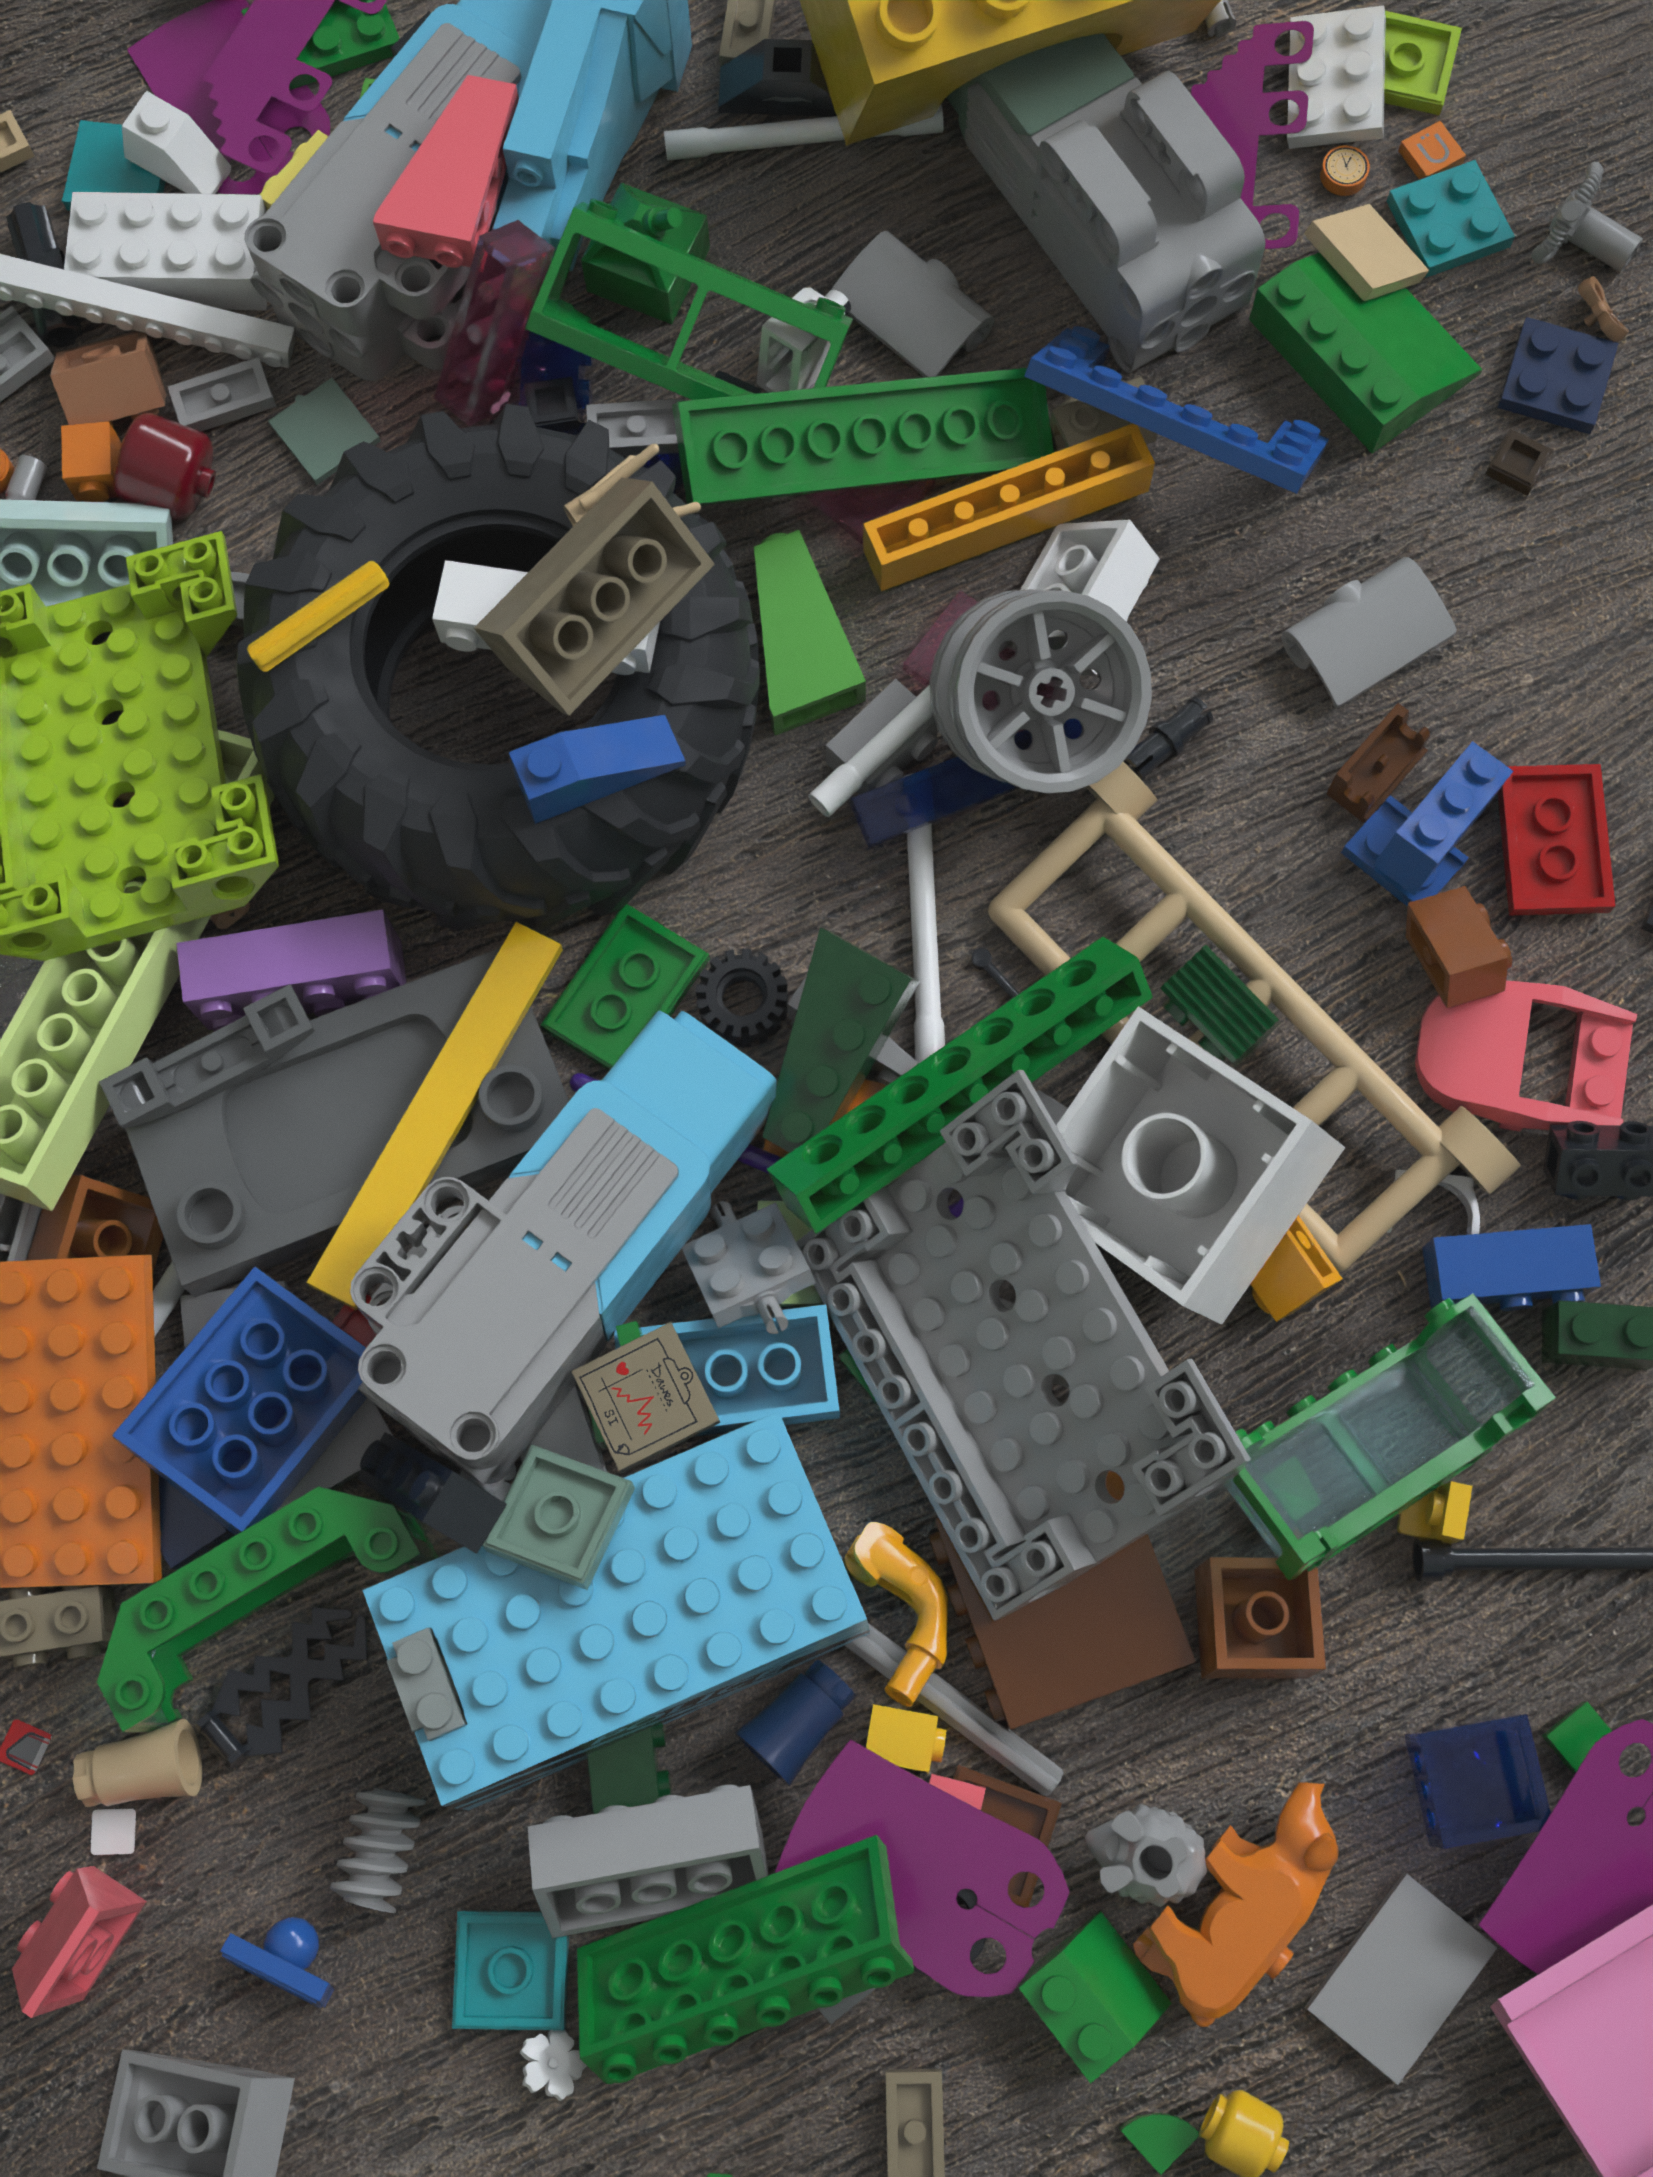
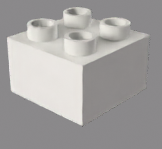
M1139 1006L1056 1125L1078 1162L1065 1192L1094 1242L1182 1306L1219 1324H1223L1345 1149L1342 1144L1312 1120Z

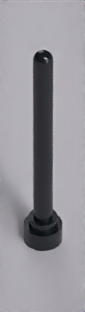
M1416 1538L1413 1543L1412 1559L1417 1581H1442L1444 1576H1452L1454 1570L1653 1569V1547L1452 1548L1450 1543H1442L1441 1540Z

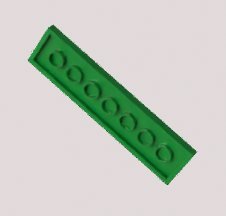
M1027 368L678 401L672 405L686 502L687 504L698 502L703 506L1003 472L1054 453L1045 385L1024 377Z

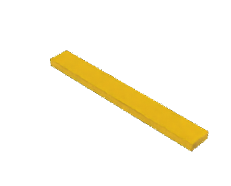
M515 922L309 1277L307 1284L310 1287L357 1310V1306L353 1302L350 1293L351 1282L355 1274L429 1185L477 1101L483 1079L491 1070L496 1068L563 951L560 943Z

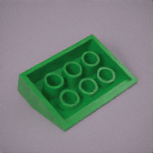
M1320 252L1293 262L1257 288L1249 317L1250 322L1372 454L1479 376L1483 370L1407 288L1363 301Z

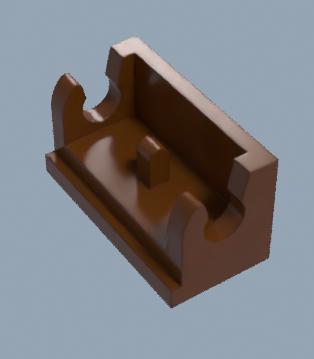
M1399 703L1394 706L1336 773L1326 793L1364 824L1428 751L1424 747L1430 738L1428 728L1424 726L1418 732L1413 731L1406 724L1409 718V710Z

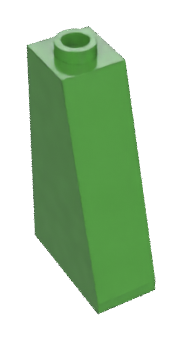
M800 530L789 534L775 533L768 536L761 544L754 546L771 728L774 735H778L866 701V680Z

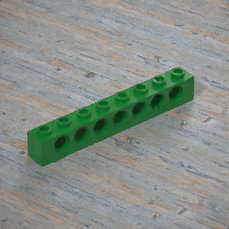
M1102 936L767 1168V1171L786 1207L817 1234L946 1143L940 1130L1017 1070H1024L1032 1083L1135 1011L1138 1006L1140 1007L1153 996L1138 957Z

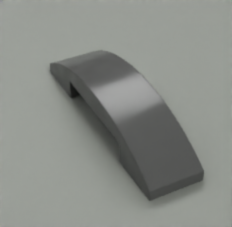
M291 984L244 1007L243 1010L246 1016L154 1063L146 1057L99 1081L120 1127L126 1129L147 1123L210 1098L264 1069L309 1037L315 1030Z

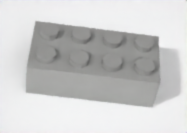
M721 1785L705 1794L688 1797L667 1795L658 1798L651 1804L634 1807L613 1805L603 1808L597 1814L575 1818L566 1815L554 1816L545 1820L543 1824L528 1826L532 1890L552 1938L656 1919L769 1876L764 1838L751 1785L742 1787Z

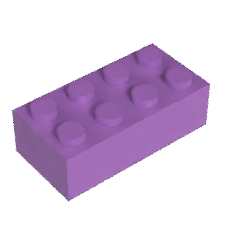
M384 910L176 943L183 1003L208 1030H213L214 1032L246 1016L243 1010L244 1007L289 984L293 987L306 1014L314 1013L315 1016L320 1017L407 983L401 940Z

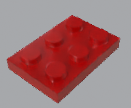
M1601 764L1507 766L1513 770V773L1498 792L1509 916L1610 913L1616 905Z

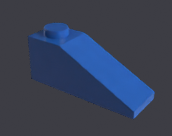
M665 715L559 732L509 752L516 780L535 824L686 765L684 756Z

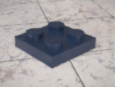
M1526 317L1520 329L1497 408L1591 434L1597 421L1619 343Z

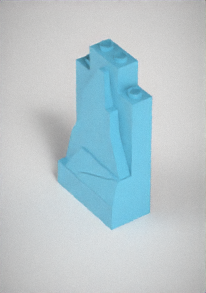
M552 0L503 146L509 181L493 226V233L506 284H510L523 292L540 291L573 207L581 202L589 204L590 199L603 202L620 162L635 141L660 88L678 92L692 48L688 0ZM581 235V238H580V241H579V244H578V247H577V250H576V253H575V256H574V259H573V261H572V264H571V267H570V270H569V271H573V268H574V265H575V262H576V259H577V256H578V253H579V250H580V247H581V244H582V241H583V237H584L583 235Z

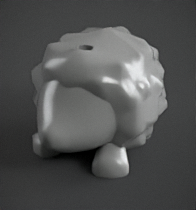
M1140 1803L1132 1811L1126 1810L1118 1814L1115 1819L1091 1829L1085 1835L1087 1847L1102 1867L1100 1878L1107 1892L1113 1893L1118 1891L1119 1896H1130L1139 1903L1150 1902L1158 1907H1162L1168 1901L1179 1903L1183 1898L1190 1897L1195 1893L1199 1883L1207 1873L1203 1837L1196 1834L1191 1825L1185 1823L1182 1817H1179L1174 1812H1167L1157 1807L1149 1808Z

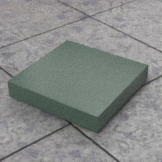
M531 1445L504 1500L507 1505L482 1546L489 1553L588 1590L635 1487L630 1480Z

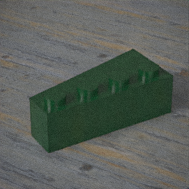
M820 927L777 1082L776 1097L771 1104L763 1138L790 1153L846 1114L918 986L919 981L833 932Z

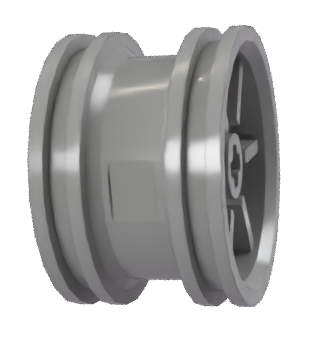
M1013 590L982 599L962 613L945 633L934 656L929 680L931 709L938 730L951 751L970 768L990 778L1007 782L1022 789L1042 793L1075 791L1097 783L1117 769L1135 748L1147 724L1152 700L1150 667L1144 648L1131 626L1106 604L1088 595L1064 590ZM1055 630H1061L1066 635V642L1059 650L1051 649L1048 643V636ZM1012 641L1016 647L1015 655L1004 661L999 656V648L1003 642ZM1087 669L1095 670L1099 676L1098 684L1092 689H1085L1080 684L1081 673ZM1039 683L1047 684V686L1054 688L1051 699L1037 695ZM989 690L995 691L998 703L997 707L991 711L986 710L982 704L983 695ZM1074 718L1081 724L1082 731L1077 738L1070 739L1065 736L1063 725L1067 720ZM1022 729L1027 730L1032 737L1030 746L1024 750L1019 749L1014 741L1015 734Z

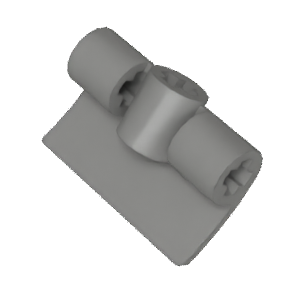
M883 231L878 234L848 266L831 289L840 291L848 298L851 304V311L848 313L850 317L924 378L939 376L960 348H963L966 352L975 350L988 336L995 321L990 313L959 289L956 277L945 264L936 259L924 261L889 231Z
M1403 557L1363 583H1360L1359 580H1353L1343 585L1329 596L1321 609L1285 630L1281 638L1288 656L1295 665L1304 670L1313 666L1334 706L1340 708L1451 639L1457 629L1443 601L1424 572L1414 560L1409 557Z

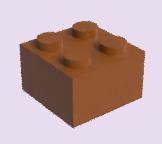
M1210 1557L1195 1568L1201 1678L1308 1679L1325 1670L1326 1662L1318 1568L1310 1572L1306 1569L1299 1576L1289 1581L1275 1563L1278 1558Z

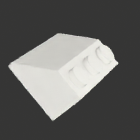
M1131 520L1059 524L1052 532L1020 590H1064L1088 595L1111 607L1127 622L1129 614L1143 589L1147 586L1149 578L1160 558ZM1055 630L1048 636L1049 647L1053 650L1061 649L1066 642V635L1061 630ZM1014 644L1006 648L1014 653L1016 652ZM1087 669L1081 675H1097V672Z

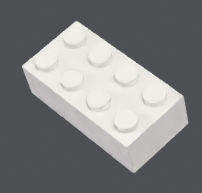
M72 192L64 270L223 310H266L267 300L256 291L250 282V278L257 269L244 237L248 225L255 219L262 217L267 209L261 195Z

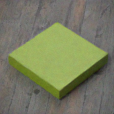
M1385 11L1384 103L1440 116L1462 28Z

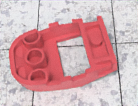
M1506 981L1505 991L1450 1008H1446L1438 994L1428 1004L1421 1019L1415 1057L1417 1077L1425 1093L1443 1108L1455 1112L1460 1106H1463L1473 1115L1498 1122L1499 1128L1518 1132L1523 1128L1549 1130L1550 1125H1568L1572 1121H1588L1596 1125H1621L1623 1123L1621 1114L1633 1024L1636 1022L1637 1014L1566 986ZM1532 1002L1566 1008V1010L1577 1013L1565 1106L1519 1097Z

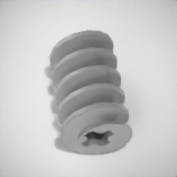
M374 1787L373 1791L357 1792L355 1798L369 1808L368 1812L350 1815L349 1822L361 1829L362 1834L344 1837L343 1844L356 1853L355 1858L340 1859L336 1865L350 1875L349 1880L332 1882L330 1889L343 1897V1900L378 1911L396 1913V1909L383 1900V1897L401 1895L402 1886L389 1876L390 1874L407 1872L408 1863L395 1854L400 1851L413 1850L415 1842L403 1834L402 1829L419 1827L421 1819L408 1811V1807L425 1805L426 1800Z

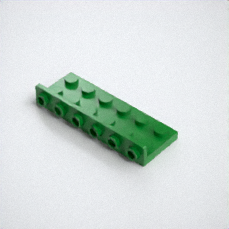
M874 1835L577 1948L580 2060L605 2084L624 2083L633 2079L637 2074L665 2064L679 2063L689 2055L714 2046L731 2044L738 2037L765 2027L780 2026L795 2016L820 2007L834 2006L844 1998L871 1988L886 1987L896 1979L912 1974L914 1972L913 1960L902 1948L899 1941L886 1845L878 1835Z

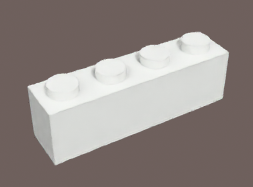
M445 560L432 617L440 642L446 643L449 647L459 651L470 652L476 650V648L491 650L475 631L474 627L528 572ZM659 623L612 671L613 673L620 675H630L635 671L650 673Z

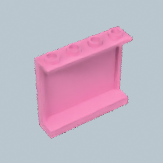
M1653 1905L1499 1998L1490 2007L1599 2177H1653Z

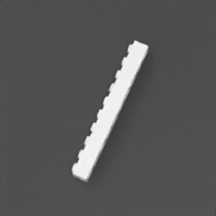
M0 254L1 300H15L26 303L33 308L43 307L55 310L65 316L75 315L83 317L93 323L103 322L112 324L122 330H136L154 338L164 337L176 340L182 345L192 344L204 347L215 353L225 352L243 360L259 357L261 362L271 367L281 366L289 368L295 346L294 327Z

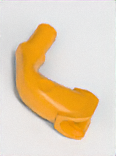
M870 1522L865 1526L861 1535L856 1537L843 1562L849 1573L856 1580L870 1588L878 1584L905 1601L918 1617L916 1627L905 1643L907 1652L884 1689L893 1700L906 1707H911L933 1671L941 1669L947 1657L948 1596L940 1577L921 1556L903 1544L904 1538L898 1532L885 1524Z

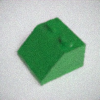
M1098 1911L1033 1965L1017 1986L1090 2084L1135 2047L1172 2004L1101 1911Z

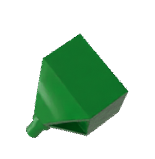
M620 183L610 205L618 209L616 217L624 222L625 227L697 258L705 259L710 250L707 215ZM592 239L581 259L587 292L670 324L673 323L692 285L690 281Z

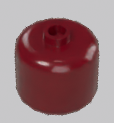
M152 413L139 415L130 425L119 450L114 472L115 493L126 503L170 509L172 520L180 521L188 518L196 510L201 498L207 499L215 483L216 471L211 469L213 446L210 439L201 431Z

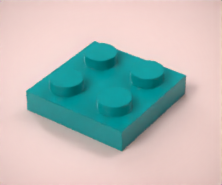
M1476 160L1389 191L1386 202L1404 238L1414 254L1429 269L1425 278L1510 248L1515 238Z

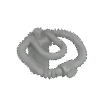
M1592 162L1588 165L1586 177L1581 184V188L1573 190L1557 211L1549 227V236L1532 251L1531 258L1534 263L1543 264L1547 262L1562 247V244H1567L1568 241L1620 273L1635 255L1643 238L1591 207L1593 204L1591 199L1594 198L1600 186L1604 172L1599 162Z

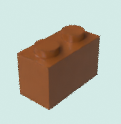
M1466 886L1408 903L1406 938L1446 1008L1505 991L1507 969L1512 967V956L1509 946L1504 939H1497L1490 927V919L1486 908L1482 903H1475Z

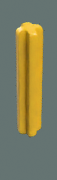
M368 561L249 644L247 647L248 654L263 672L271 670L387 589L390 583L386 574L375 561Z

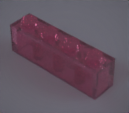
M519 220L479 236L434 396L438 402L469 426L502 410L508 403L530 332L525 328L555 250L552 245Z

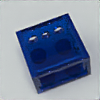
M1510 1714L1404 1734L1429 1846L1447 1849L1538 1832L1542 1829L1551 1811L1527 1714Z

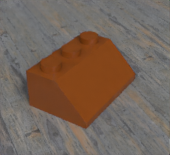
M72 1175L53 1211L42 1208L27 1260L152 1255L153 1275L164 1236L150 1198L82 1175Z

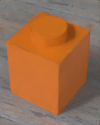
M108 421L61 426L62 479L76 501L105 502L108 498L118 497L114 490V472L122 443L111 423Z

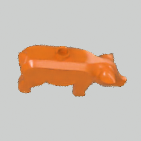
M1298 1782L1278 1816L1273 1842L1265 1846H1258L1240 1838L1231 1825L1228 1826L1211 1847L1212 1851L1205 1858L1207 1869L1222 1888L1207 1904L1201 1916L1198 1929H1194L1176 1918L1169 1905H1167L1152 1924L1148 1925L1134 1941L1133 1947L1140 1961L1151 1971L1166 1975L1173 1981L1179 1994V2002L1189 2011L1192 2020L1199 2027H1208L1216 2018H1220L1234 2010L1265 1973L1274 1979L1292 1958L1294 1952L1287 1945L1310 1917L1332 1867L1338 1860L1336 1838L1321 1808V1793L1325 1784Z

